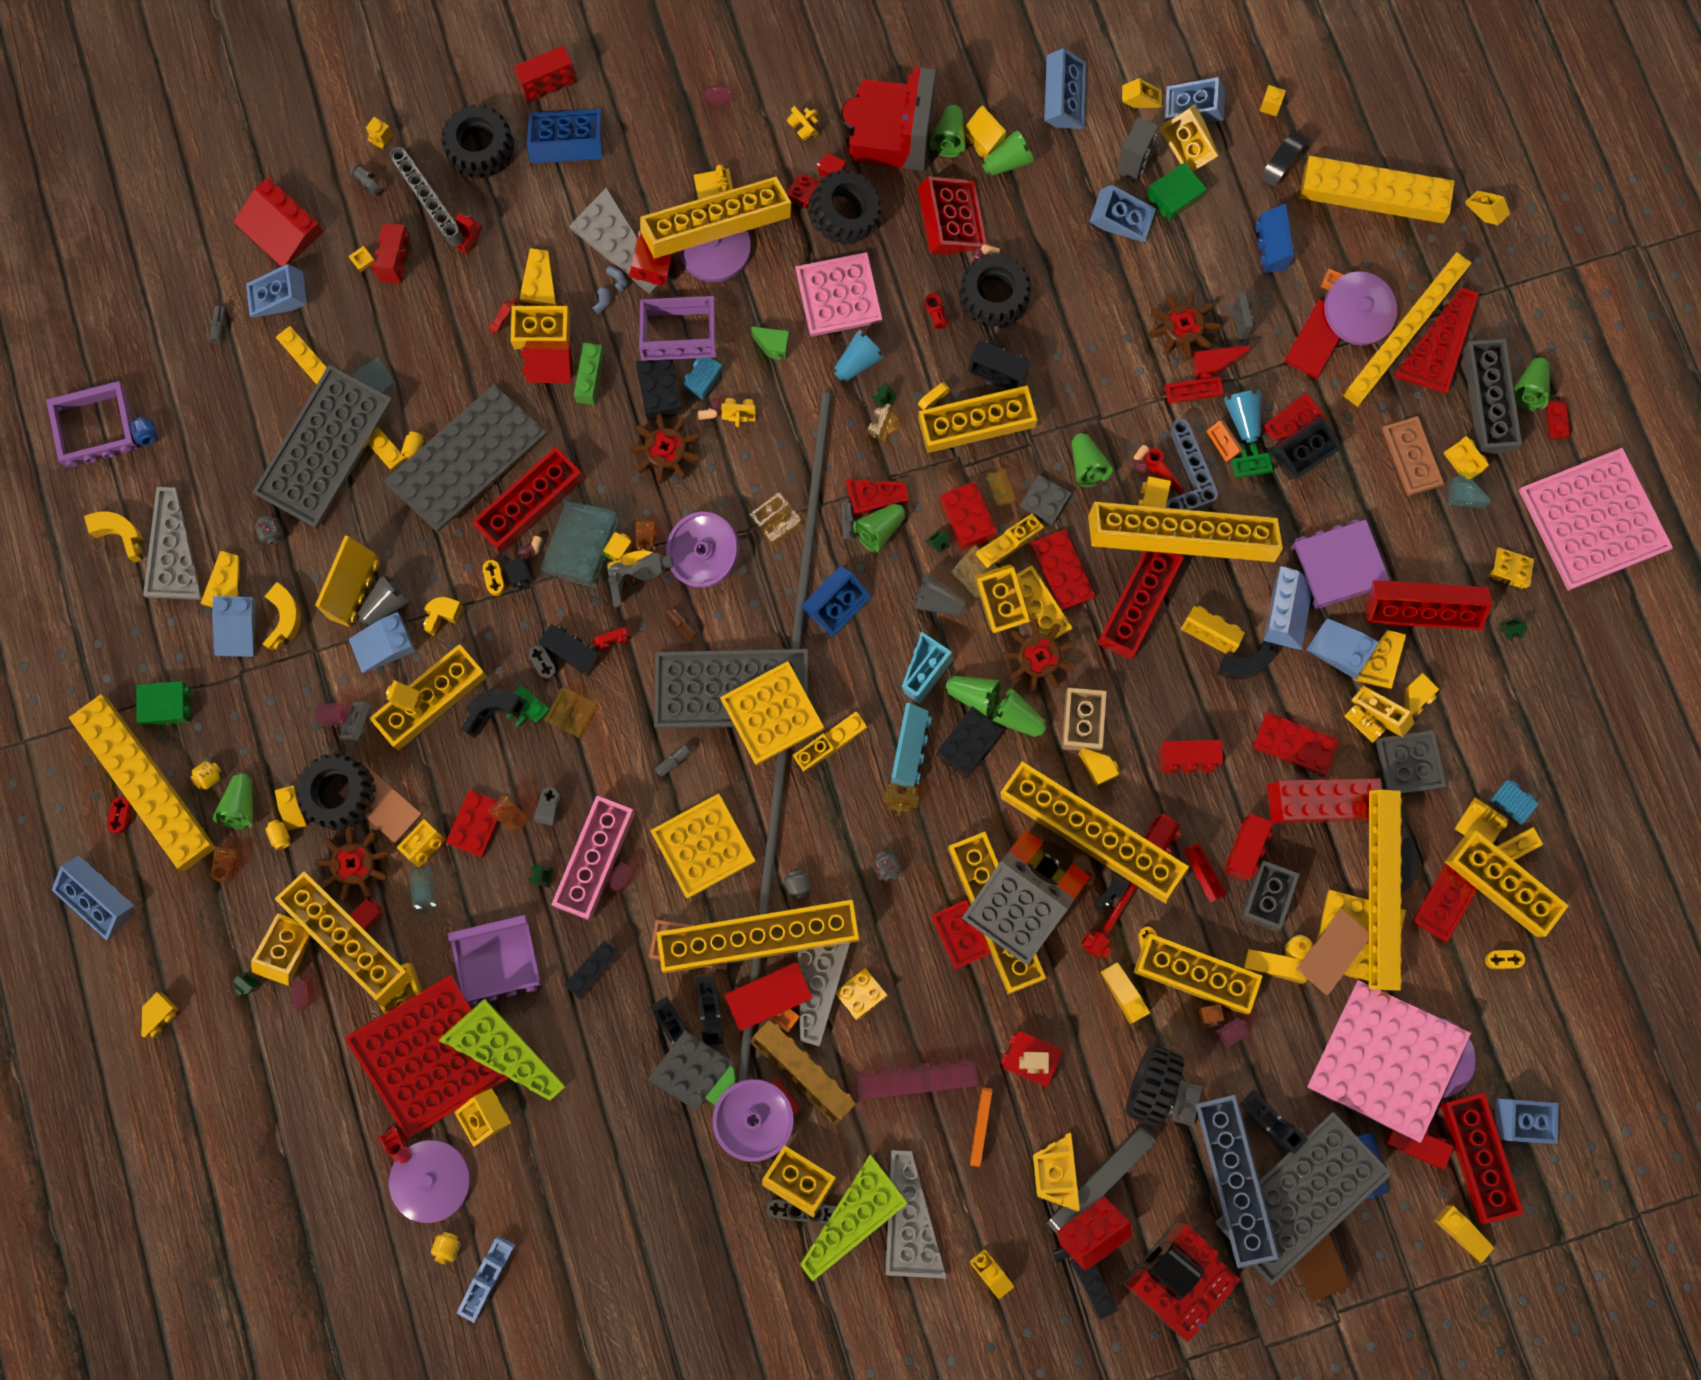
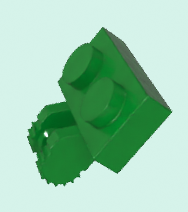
M1252 442L1250 443L1251 456H1247L1244 445L1240 444L1243 450L1239 453L1240 458L1231 460L1235 479L1272 473L1273 469L1269 453L1258 455L1256 444Z
M520 685L514 691L515 694L528 702L522 711L524 714L515 723L516 727L522 726L528 718L538 724L550 711L524 686ZM509 713L506 716L508 720L515 717Z

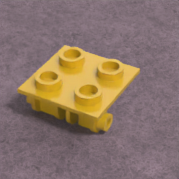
M723 165L716 166L715 171L694 175L698 200L733 189L729 168L725 169Z
M1497 547L1494 569L1491 570L1489 576L1493 580L1501 582L1503 580L1505 584L1509 580V585L1513 584V586L1520 589L1530 587L1534 559Z
M1356 704L1344 716L1372 743L1387 729Z
M1475 797L1454 829L1464 836L1467 832L1476 830L1493 844L1501 830L1507 826L1508 819Z
M866 968L836 990V995L855 1020L860 1019L862 1015L871 1011V1008L875 1007L880 1001L885 1000L884 998L888 996Z

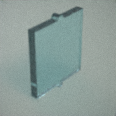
M378 357L368 364H363L362 368L353 373L356 380L380 393H385L386 389L396 383Z

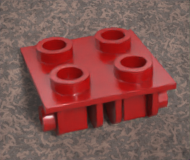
M799 173L786 194L792 203L800 207L804 203L803 208L806 209L807 206L809 207V198L820 181Z

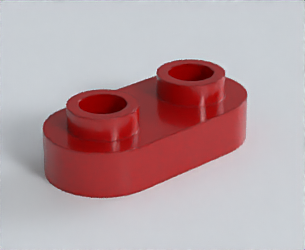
M628 627L620 628L594 638L593 643L595 648L606 650L614 643L622 644L629 641L631 633Z

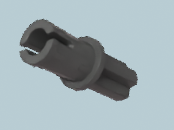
M222 306L214 308L213 319L210 322L209 341L212 343H221L222 330L225 327V324H223L225 308Z
M844 502L841 504L842 520L840 524H842L843 540L849 541L855 539L853 529L855 520H853L852 504Z
M682 745L681 748L672 755L669 754L668 758L655 768L659 776L663 777L675 766L678 767V764L687 756L691 755L690 751L685 745Z

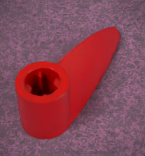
M1157 448L1150 449L1145 457V466L1157 478L1171 481L1170 489L1179 495H1183L1185 491L1173 471L1163 460L1162 451Z

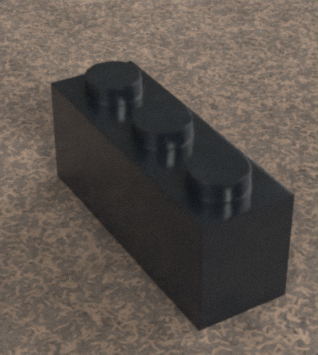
M551 624L539 640L540 646L588 677L601 659L598 650L591 645L587 647L582 644L583 640L576 635L571 637L562 626Z
M604 940L564 985L582 1000L622 955Z
M1074 1259L1071 1260L1070 1263L1097 1318L1101 1320L1117 1312L1118 1309L1096 1264L1087 1271H1084Z

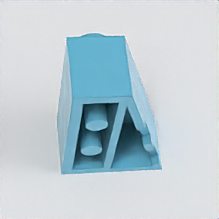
M923 632L920 633L917 647L914 650L911 664L908 667L902 685L904 694L919 704L954 660L950 650Z

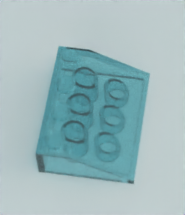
M566 501L540 571L593 588L605 558L603 550L613 536L619 520L617 513L596 506Z

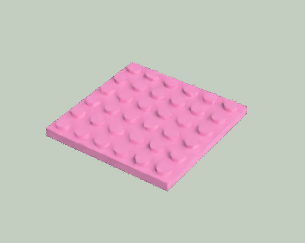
M1623 448L1518 490L1568 591L1673 549Z
M1357 980L1307 1088L1421 1143L1471 1033L1387 993L1369 989V985Z

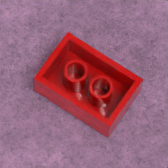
M564 45L514 66L519 85L527 102L537 100L545 94L554 93L557 89L564 86H571L577 81L572 62Z
M975 481L940 495V505L961 552L996 538L997 530Z
M1222 740L1163 741L1158 747L1159 771H1164V774H1175L1176 771H1183L1184 774H1193L1198 770H1203V773H1214L1223 764Z
M1251 813L1243 819L1223 873L1242 881H1246L1252 878L1253 875H1256L1259 865L1256 863L1260 857H1263L1266 850L1264 843L1267 839H1270L1273 832L1270 821Z
M1105 1196L1057 1230L1060 1245L1084 1271L1090 1269L1133 1237L1130 1221Z

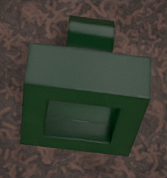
M883 384L881 388L876 389L878 391L876 397L872 396L871 398L882 410L888 411L897 396L889 386Z
M940 529L925 541L929 547L934 548L939 553H943L941 549L943 543L947 547L951 546L947 540L950 536L946 531Z
M1519 618L1500 623L1501 631L1506 633V638L1510 641H1513L1514 633L1521 639L1523 638L1522 631L1527 630L1526 623Z
M535 864V867L531 868L534 871L533 878H529V881L532 884L550 888L554 869Z
M248 972L237 975L233 981L238 985L234 992L239 997L242 994L246 995L257 991L262 985Z

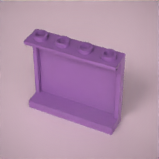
M1357 519L1349 522L1344 527L1338 525L1325 533L1324 531H1319L1309 538H1306V536L1300 537L1295 540L1291 547L1292 550H1296L1315 599L1313 601L1315 610L1369 593L1373 580L1390 581L1366 520L1359 521Z
M523 915L447 933L448 940L452 944L460 990L470 1006L478 1005L479 1001L483 999L492 1002L499 1000L498 996L506 995V998L517 996V992L525 990V993L537 991V987L542 986L527 916Z

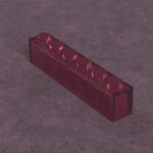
M971 1058L960 1059L959 1064L943 1061L939 1062L940 1066L933 1067L931 1063L919 1064L920 1068L912 1069V1066L908 1065L900 1066L898 1071H892V1068H882L880 1073H872V1070L860 1071V1075H856L859 1100L978 1087L976 1062H971Z

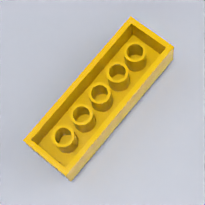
M1028 385L922 410L918 414L927 453L1036 428L1037 423Z
M459 644L409 685V687L420 691L424 695L417 714L395 707L389 701L369 719L389 743L399 751L484 681L487 675Z
M1476 830L1467 832L1445 861L1447 865L1536 937H1546L1569 906Z
M1153 934L1146 935L1133 972L1215 1004H1221L1223 1007L1245 1015L1251 1013L1263 977Z

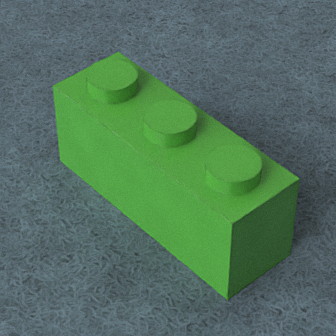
M583 343L574 391L577 403L595 405L604 359L602 345Z

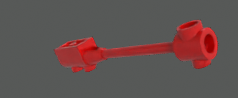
M1159 814L1144 838L1170 854L1172 849L1168 846L1172 840L1176 842L1182 832L1179 831L1180 825L1165 814ZM1130 882L1126 892L1119 900L1101 931H1094L1093 933L1089 931L1084 936L1081 944L1085 946L1083 949L1098 959H1101L1102 956L1106 958L1110 954L1112 948L1109 946L1108 934L1137 888V885Z

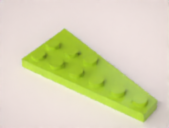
M483 999L439 1038L440 1042L450 1045L455 1050L463 1052L477 1062L500 1074L502 1073L516 1083L518 1082L528 1087L529 1090L548 1100H551L565 1088L563 1082L486 999Z
M871 1154L800 1264L812 1281L908 1204Z

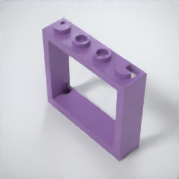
M714 296L641 299L639 336L641 361L716 357ZM709 314V339L647 342L648 316Z
M120 381L46 400L58 461L64 467H76L81 463H93L96 459L112 458L116 454L129 453L128 451L138 449V444L133 440L130 431V425L133 420L126 387ZM117 397L126 439L66 454L58 412Z

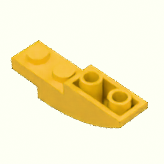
M1030 514L1007 529L1003 535L978 550L976 555L989 568L995 563H1000L1037 535L1044 526L1033 514Z
M856 711L792 756L802 771H806L854 740V737L866 730L868 726Z

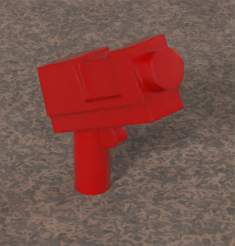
M516 299L503 303L496 319L489 326L491 333L496 334L501 329L512 311V306L518 304Z

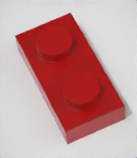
M1549 401L1545 407L1549 439H1567L1570 433L1566 401Z

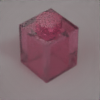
M318 703V709H315V720L321 726H344L346 707L341 703Z
M1239 1017L1215 1030L1226 1048L1250 1035L1247 1023L1243 1019L1240 1020Z

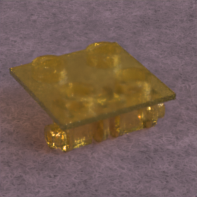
M976 545L969 550L950 573L975 598H978L980 594L974 576L998 569V567L994 564L987 568L976 555L977 551L980 550Z

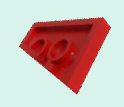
M1305 392L1263 425L1262 428L1272 441H1276L1289 436L1314 418L1323 416L1326 422H1329V420Z
M845 478L854 515L880 510L892 504L909 503L905 483L857 481Z

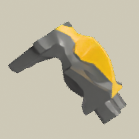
M635 551L623 555L617 561L608 562V579L613 606L618 607L623 603L621 592L625 576L630 574L640 580H651L665 574L664 569L674 568L673 557H662L659 553L649 551Z

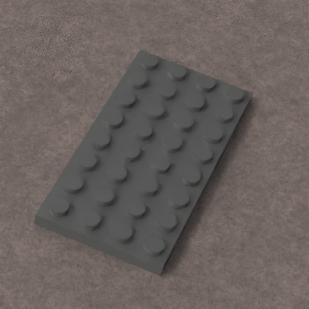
M328 365L252 493L317 529L393 400Z
M494 384L387 477L384 482L438 533L545 438L547 433Z
M808 649L655 652L654 728L735 727L720 697L787 661L808 697Z
M1334 1112L1306 1137L1308 1141L1295 1154L1291 1152L1287 1154L1260 1180L1280 1260L1253 1266L1271 1286L1275 1285L1392 1175ZM1223 1214L1215 1224L1230 1239Z

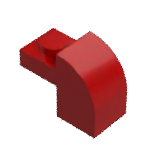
M458 213L455 221L464 240L455 248L468 255L480 236L482 226L470 216H463Z

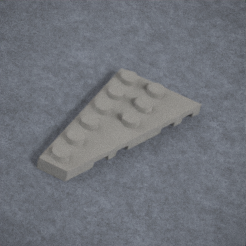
M605 188L569 227L625 275L629 276L637 237L607 188ZM629 277L650 295L661 286Z
M156 487L143 596L147 598L202 600L178 490L173 487Z
M850 943L798 951V966L813 997L812 1000L800 1005V1038L802 1042L819 1047L821 1045Z
M891 1150L890 1180L908 1204L888 1220L885 1275L946 1278L912 1151Z

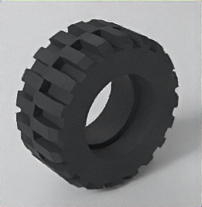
M473 104L469 105V108L462 107L459 109V112L452 113V118H448L444 123L446 127L442 128L441 142L449 163L452 167H455L457 172L460 174L464 172V175L470 178L474 175L475 178L481 179V176H486L487 178L491 177V174L494 172L496 174L499 173L501 167L505 168L508 165L507 159L511 160L514 143L509 125L500 112L496 113V110L492 107L487 109L486 105L480 104L479 107H476ZM484 131L494 136L491 144L484 150L471 152L462 148L464 140L474 132Z
M838 170L837 173L833 171L825 176L812 192L808 202V213L812 214L810 220L811 223H815L816 226L814 228L817 232L820 231L825 239L828 237L831 239V242L837 243L838 241L841 245H847L848 242L849 244H855L857 241L863 240L879 221L882 207L879 205L881 199L880 196L876 195L878 193L876 188H873L871 186L872 183L869 180L866 181L863 175H856L854 171L850 170L848 172ZM841 196L850 200L856 207L858 218L848 219L841 216L834 209L831 197Z
M992 253L990 257L987 254L981 256V260L976 258L972 261V266H967L961 279L960 302L963 304L964 312L969 313V318L972 321L978 320L977 324L981 326L987 324V328H993V325H998V328H1002L1005 323L1011 325L1014 323V319L1019 320L1022 317V313L1026 311L1029 303L1031 282H1029L1030 276L1025 272V267L1022 264H1017L1018 260L1015 258L1011 260L1006 254L998 256V253ZM998 279L1007 283L1012 289L1013 294L1006 301L994 303L985 300L979 294L978 287L984 281Z
M331 753L330 756L325 754L320 756V760L315 758L311 761L312 765L310 767L306 766L303 770L305 772L303 777L300 776L298 779L300 786L296 787V793L299 794V797L296 798L297 803L302 805L300 810L306 815V818L317 825L331 830H346L347 826H356V821L362 822L366 818L364 816L365 813H370L372 810L370 805L371 802H375L376 798L373 796V792H376V785L372 784L374 778L373 775L369 774L370 770L362 765L361 762L338 753ZM338 775H345L349 781V794L340 806L328 809L323 800L325 786L332 778Z
M1158 1045L1149 1046L1138 1066L1128 1095L1126 1114L1129 1118L1152 1127H1159L1163 1124L1174 1103L1179 1084L1181 1083L1185 1063L1181 1054Z

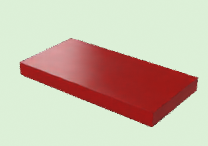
M1319 299L1284 360L1285 363L1315 379L1319 376L1340 338L1329 326L1325 316V302Z
M1445 863L1413 918L1412 923L1447 943L1478 889Z
M797 962L725 994L740 1032L813 999Z

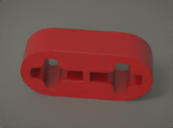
M116 797L110 806L107 828L115 834L123 833L128 825L131 804L126 798ZM118 804H125V808H121V810L117 807ZM114 823H121L120 827L116 828L113 826Z

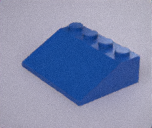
M601 109L529 113L527 149L530 163L602 159Z

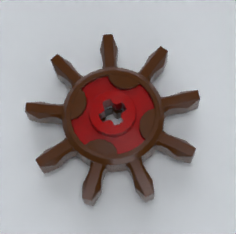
M1193 291L1188 293L1186 304L1180 305L1176 304L1170 293L1166 294L1165 301L1170 310L1164 313L1157 309H1152L1150 316L1163 321V327L1151 330L1149 333L1150 338L1165 335L1169 340L1164 347L1163 354L1165 356L1171 352L1174 345L1183 346L1185 359L1190 360L1192 355L1190 345L1196 342L1203 349L1210 350L1212 344L1202 336L1203 331L1216 332L1220 328L1219 323H1207L1203 317L1212 310V303L1206 304L1198 310L1192 306L1194 299Z
M657 414L658 429L652 433L645 427L638 425V432L646 438L645 445L629 446V450L633 454H646L647 459L636 468L639 474L645 472L650 466H654L658 469L656 475L658 484H662L665 470L674 469L677 476L684 480V471L679 466L683 460L699 463V456L686 452L687 445L700 441L699 435L697 433L685 438L682 437L680 431L685 425L683 417H680L672 429L665 428L662 415Z
M1031 619L1033 634L1026 639L1015 630L1010 632L1013 638L1020 642V646L1017 652L1005 651L1002 652V656L1007 659L1017 658L1020 666L1012 671L1009 677L1015 680L1024 672L1031 675L1029 690L1031 692H1035L1038 677L1047 676L1049 683L1056 689L1059 686L1053 676V672L1057 667L1068 671H1073L1074 669L1070 663L1061 661V652L1075 647L1074 642L1070 641L1058 645L1054 641L1061 627L1059 624L1055 623L1049 634L1044 635L1039 633L1038 621ZM1041 651L1043 657H1039L1038 659L1037 657H1035V654H1039Z
M347 827L346 844L338 847L333 840L328 838L324 840L334 853L331 860H315L314 865L321 868L330 867L332 876L324 880L320 886L323 889H327L339 881L343 884L340 900L345 902L349 898L351 887L359 886L362 894L369 899L372 896L366 882L372 876L383 881H387L389 878L383 872L376 871L375 867L376 861L386 859L390 856V852L380 851L373 854L369 847L375 841L377 835L370 832L362 844L355 843L354 830L351 827ZM352 861L356 865L354 868L350 865Z

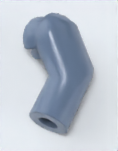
M609 266L606 273L617 280L615 284L616 289L623 291L624 288H627L628 284L623 272L613 266Z
M603 287L598 289L599 302L592 308L597 315L611 303L610 292L607 288Z

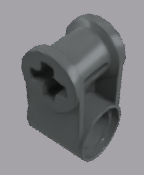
M547 787L542 790L535 811L534 822L554 826L560 802V794L554 788ZM552 792L555 798L549 801L546 796Z

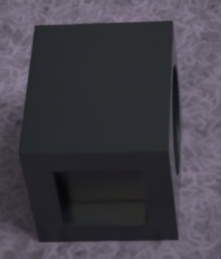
M522 557L504 563L514 589L525 588L532 582Z

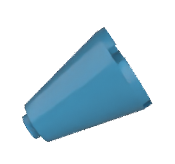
M861 330L855 334L834 367L836 370L834 374L841 381L843 379L846 381L850 380L885 357L884 354L881 356L878 354L880 349L866 335L864 337L860 335L862 333Z
M1252 390L1233 394L1230 400L1227 397L1224 398L1242 440H1246V443L1258 441L1257 437L1261 436V390H1257L1256 394L1252 393Z

